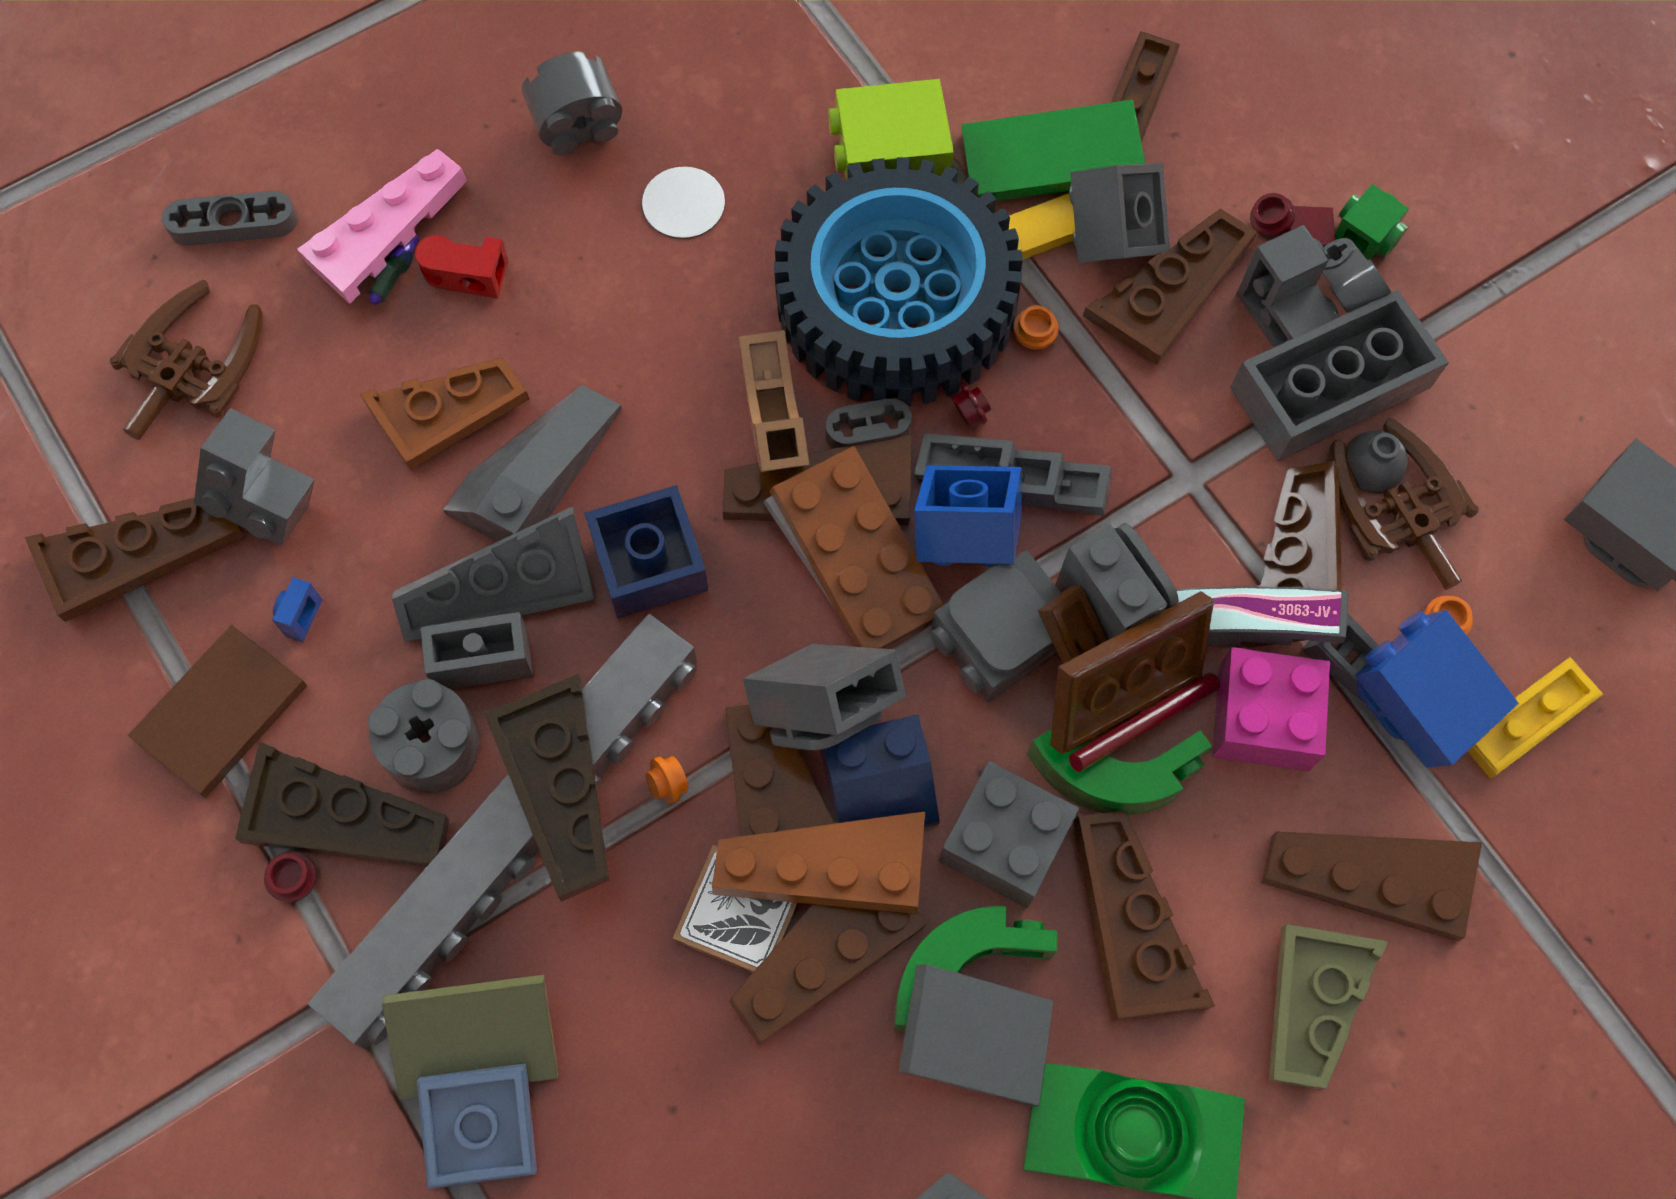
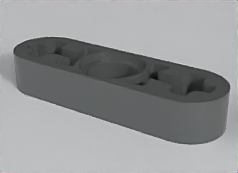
M279 191L180 199L170 203L162 214L164 227L171 238L181 245L282 237L292 232L298 222V215L290 198ZM281 209L277 213L276 219H269V217L273 216V210ZM255 210L256 213L252 217L250 212ZM228 211H239L242 213L240 220L234 225L223 226L219 224L221 216ZM192 217V219L187 221L186 227H179V225L184 224L185 218Z

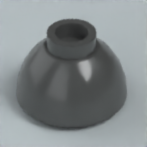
M1380 430L1367 431L1354 437L1346 446L1349 466L1359 488L1379 493L1395 488L1402 481L1408 466L1407 452L1401 441L1394 435Z

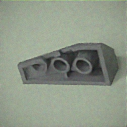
M583 385L579 386L471 470L443 509L444 513L497 542L549 518L621 411V405Z

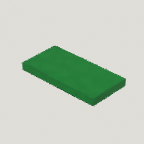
M1133 100L961 124L968 177L979 183L977 198L987 191L997 199L996 201L1070 191V172L1114 165L1145 164Z

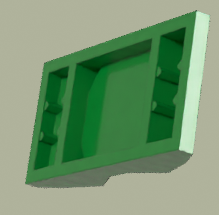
M1045 1063L1039 1106L1031 1105L1023 1171L1180 1199H1236L1245 1098L1188 1085L1131 1078L1103 1070Z

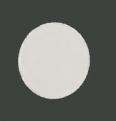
M675 167L661 172L649 182L642 198L643 212L648 222L661 233L679 238L697 236L711 229L720 219L725 205L724 193L718 181L707 172L693 167Z

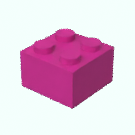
M1232 647L1219 665L1218 679L1220 681V688L1217 690L1212 757L1310 771L1325 756L1330 661Z

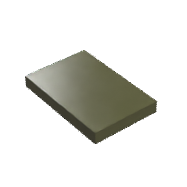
M544 975L384 996L382 1008L399 1100L418 1097L417 1079L422 1076L526 1063L528 1082L558 1079L559 1068Z

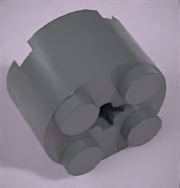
M584 52L562 54L536 67L539 75L531 83L528 76L523 82L522 94L539 137L545 145L551 147L555 155L569 154L577 148L578 144L592 139L596 142H606L618 134L616 125L622 116V106L604 62L600 57L595 55L594 61L587 59Z
M423 679L393 690L379 703L368 718L369 741L372 752L389 775L402 787L410 790L426 791L427 793L443 792L462 782L474 767L478 747H480L478 727L461 698L451 689L434 680ZM429 733L431 739L428 742L422 743L420 738L424 734Z

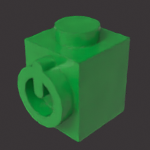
M1372 184L1361 197L1355 194L1352 195L1340 211L1338 217L1342 220L1335 232V240L1340 238L1352 240L1367 260L1370 259L1372 261L1376 255L1385 259L1409 228L1402 222L1409 208L1399 202L1392 194L1384 192Z

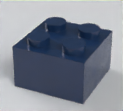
M677 485L584 513L617 619L709 591L706 569Z

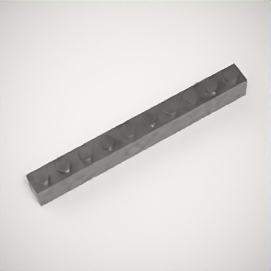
M650 613L583 688L597 790L602 782L599 777L611 763L618 765L626 758L634 745L632 738L643 726L649 728L660 718L666 707V704L663 702L675 688L678 691L684 689L697 671L694 647ZM509 774L307 1003L353 1044L367 1050L372 1043L378 1045L387 1038V1030L382 1008L384 996L427 990L433 980L430 975L443 959L449 962L462 950L468 939L465 936L467 931L478 919L480 921L486 920L499 906L502 900L499 894L512 879L519 881L533 866L536 860L533 854L538 850V846Z

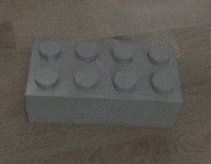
M1396 290L1242 362L1230 389L1277 461H1280L1430 389L1449 362L1400 291Z

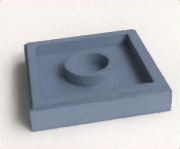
M526 1063L422 1076L417 1079L427 1189L536 1174L537 1162Z

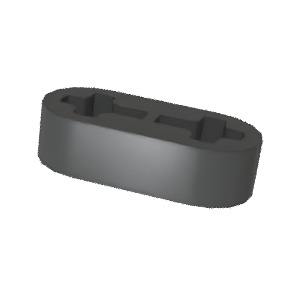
M895 398L843 406L834 409L828 415L826 420V441L833 449L909 434L911 429L912 414L909 407L903 401ZM892 415L894 421H898L897 428L889 429V425L884 423V416ZM848 423V427L853 429V436L844 437L843 432L839 431V424Z

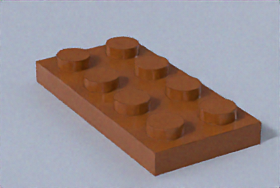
M855 446L775 485L769 491L856 647L882 648L932 621L934 612L944 605L921 563L917 562L916 554Z

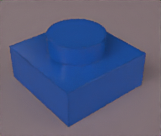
M292 577L287 590L281 591L275 600L272 621L285 637L303 642L323 599L311 583Z

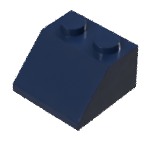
M919 715L870 725L834 746L820 749L837 823L925 812L924 828L940 823L932 766Z

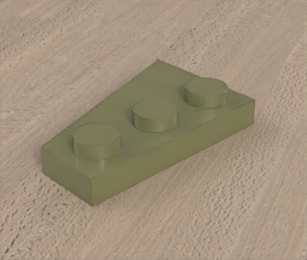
M1285 924L1281 927L1269 1082L1319 1091L1327 1088L1349 1036L1350 1025L1360 1002L1365 998L1371 984L1369 980L1378 959L1382 958L1388 941Z

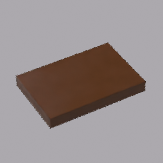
M231 624L128 736L201 796L206 798L307 687V684Z

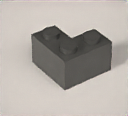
M1304 225L1257 246L1236 293L1273 348L1339 317L1334 302L1330 298L1325 297L1317 286V282L1329 260L1326 257L1323 245L1319 240L1311 236Z
M230 408L200 448L194 504L202 507L205 512L214 517L225 518L246 528L249 533L257 538L268 539L282 546L309 507L315 479L271 459L275 429Z

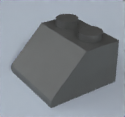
M1163 163L1114 165L1070 172L1071 187L1069 195L1073 205L1075 222L1073 241L1077 250L1078 263L1159 254L1160 252L1165 253L1170 249Z

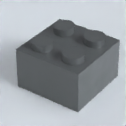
M988 761L947 838L938 861L1028 908L1056 856L1079 807Z

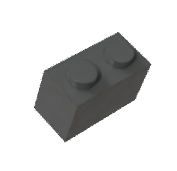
M520 612L420 627L425 675L428 679L434 680L451 690L534 677L529 633Z

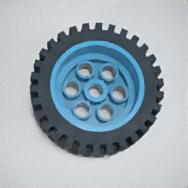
M897 157L896 169H886L884 158L872 159V171L863 173L860 163L847 166L848 179L844 181L837 172L825 177L826 192L815 184L806 191L807 205L798 200L792 207V221L784 220L780 229L781 240H777L775 246L774 276L779 322L782 323V330H785L786 343L792 341V353L798 362L806 358L807 372L815 379L825 371L826 386L835 392L838 391L843 382L847 383L848 397L857 401L861 400L864 390L873 392V401L886 399V394H898V400L903 401L907 406H911L912 393L921 392L923 404L936 401L937 388L940 386L943 387L948 397L959 392L961 376L969 385L973 384L980 378L981 365L989 370L996 362L997 351H1004L1008 343L1009 332L1013 331L1016 318L1023 258L1022 249L1017 250L1019 242L1017 231L1015 228L1009 230L1010 217L1006 210L1003 208L995 212L997 199L989 191L977 198L979 183L971 177H968L962 185L957 184L958 170L946 166L942 175L939 176L934 174V162L923 159L920 170L909 169V158ZM881 254V255H885V256H884V257H874V256H872V255ZM918 258H926V259H929V260H928V261H919V260H917V259H918ZM857 285L859 288L849 289L846 286ZM902 289L904 290V292L895 293L891 292L890 290ZM946 291L949 293V296L941 297L935 295V293ZM924 318L928 321V324L922 327H908L911 324H919L921 319ZM875 320L879 323L869 325L864 323V321Z

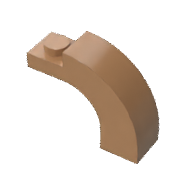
M785 330L739 336L746 399L760 471L766 472L810 465L803 417H799L795 401Z

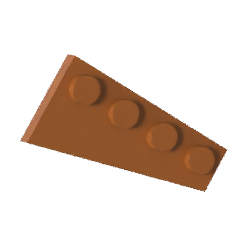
M925 812L718 839L712 893L713 895L917 914Z

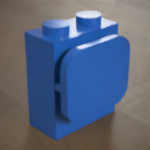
M1447 610L1427 615L1420 611L1407 618L1398 627L1401 634L1392 642H1383L1372 649L1365 656V660L1368 663L1354 676L1358 680L1357 691L1360 698L1388 734L1396 739L1405 740L1426 768L1450 766L1456 763L1519 703Z

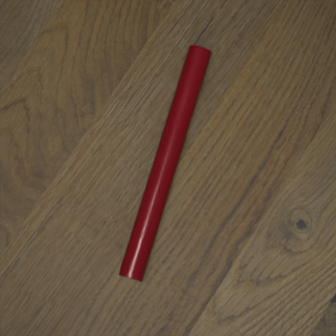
M1211 672L1203 675L1071 753L1068 758L1071 767L1077 772L1085 770L1220 688L1218 677Z

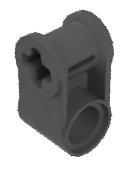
M1340 238L1324 246L1326 257L1329 261L1323 274L1331 285L1329 287L1346 313L1392 293L1370 259L1367 260L1352 240Z

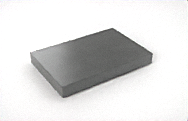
M928 964L916 965L898 1073L1025 1105L1039 1106L1053 1000Z

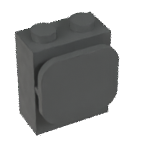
M1636 438L1612 462L1564 520L1585 536V545L1589 552L1615 573L1633 585H1649L1658 591L1672 579L1676 581V467Z
M1126 523L1115 529L1109 524L1070 546L1055 584L1061 593L1070 586L1082 585L1107 640L1179 603L1178 594L1172 581L1138 533Z
M1025 550L1015 557L1014 564L995 565L957 590L948 603L934 612L931 625L933 631L930 632L931 638L943 655L948 656L951 654L960 665L959 673L966 686L975 694L980 691L986 701L989 702L1058 655L1038 610L1061 594V592L1030 553Z
M811 644L743 678L754 725L774 727L770 731L773 745L804 750L824 749L844 741L878 722L883 717L882 710L906 697L897 652L893 649Z

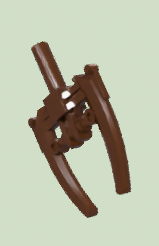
M206 280L196 282L180 291L151 314L135 334H130L117 353L110 358V364L115 370H119L122 367L127 368L133 379L140 380V377L143 376L149 380L153 387L124 427V432L130 437L140 440L167 401L171 399L178 403L183 396L189 398L187 403L194 408L208 407L214 417H220L239 389L238 383L248 369L256 351L263 312L259 305L252 304L246 310L241 331L224 363L219 360L208 361L204 348L196 346L192 350L191 343L185 339L181 340L180 343H171L166 341L164 337L166 331L181 315L210 293ZM152 351L158 353L166 351L169 358H163L161 361L150 357ZM197 369L200 371L206 370L210 372L212 378L208 383L194 378V373Z
M1388 418L1383 425V430L1401 441L1407 454L1419 466L1427 480L1418 487L1415 485L1411 487L1408 482H1404L1397 488L1398 493L1394 488L1386 490L1381 503L1369 502L1366 504L1349 466L1346 445L1341 440H1335L1330 446V461H1334L1339 470L1340 504L1351 524L1349 529L1364 552L1365 559L1373 561L1379 551L1392 553L1400 548L1397 543L1405 541L1408 547L1418 544L1445 590L1461 583L1462 579L1434 534L1440 529V525L1446 522L1448 528L1455 526L1462 515L1473 518L1478 513L1479 508L1473 503L1460 480H1455L1439 456L1414 432L1395 419ZM1423 495L1430 497L1436 495L1440 502L1428 506L1427 504L1423 505L1420 500ZM1384 512H1392L1395 516L1394 522L1381 526L1377 521L1378 516Z

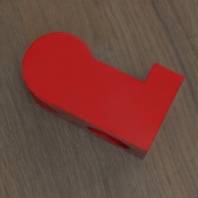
M431 235L419 242L416 247L415 256L424 280L429 285L449 291L498 299L508 264L502 239L484 237L482 247L452 243L447 237L441 235Z

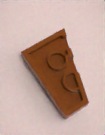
M503 357L449 370L444 377L420 383L418 378L401 382V387L377 393L376 389L360 393L364 403L410 470L529 400L526 389Z

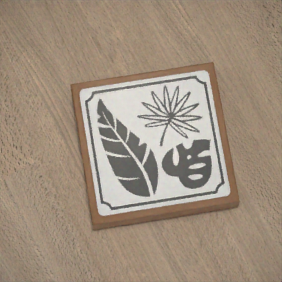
M712 845L672 939L676 943L753 973L785 937L799 903L713 895L712 882L717 846Z

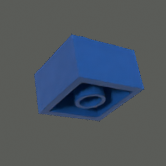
M927 465L914 510L917 562H932L939 566H947L954 563H979L985 567H993L999 564H1014L1022 519L1021 467Z

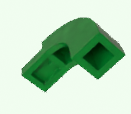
M1051 730L1032 741L1027 755L1044 779L1056 791L1072 802L1100 813L1126 811L1128 815H1135L1159 809L1173 802L1184 789L1179 781L1184 782L1205 767L1202 759L1212 748V745L1200 730L1155 759L1131 763L1106 756L1085 770L1077 772L1069 763V755L1092 742L1091 739L1069 752L1061 754L1050 746Z
M1006 906L976 908L946 920L922 940L906 965L896 996L893 1031L905 1032L916 965L928 964L959 973L971 962L989 956L1050 960L1057 952V931L1044 930L1043 922L1033 920H1017L1013 922V927H1006Z

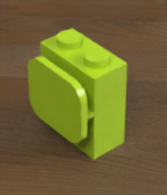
M940 79L836 89L835 108H828L830 134L838 135L840 145H834L836 171L844 172L845 180L848 179L847 166L860 163L863 173L872 171V159L884 158L886 169L897 168V157L909 158V169L920 170L922 159L934 162V174L939 176L942 175L946 166L952 168L954 151Z

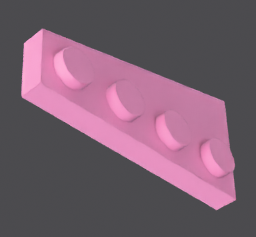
M436 149L399 177L388 182L382 189L364 202L350 209L347 214L329 227L315 234L308 242L299 247L297 251L309 267L351 304L360 294L357 288L358 285L368 275L375 278L387 266L384 258L398 244L405 247L415 237V226L422 218H433L468 180L458 164L442 151Z

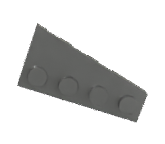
M573 506L392 592V602L404 642L421 639L420 627L516 612H520L521 616L595 600Z

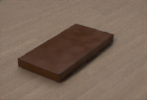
M1200 591L1058 666L1050 746L1061 754L1067 753L1202 677L1214 599Z

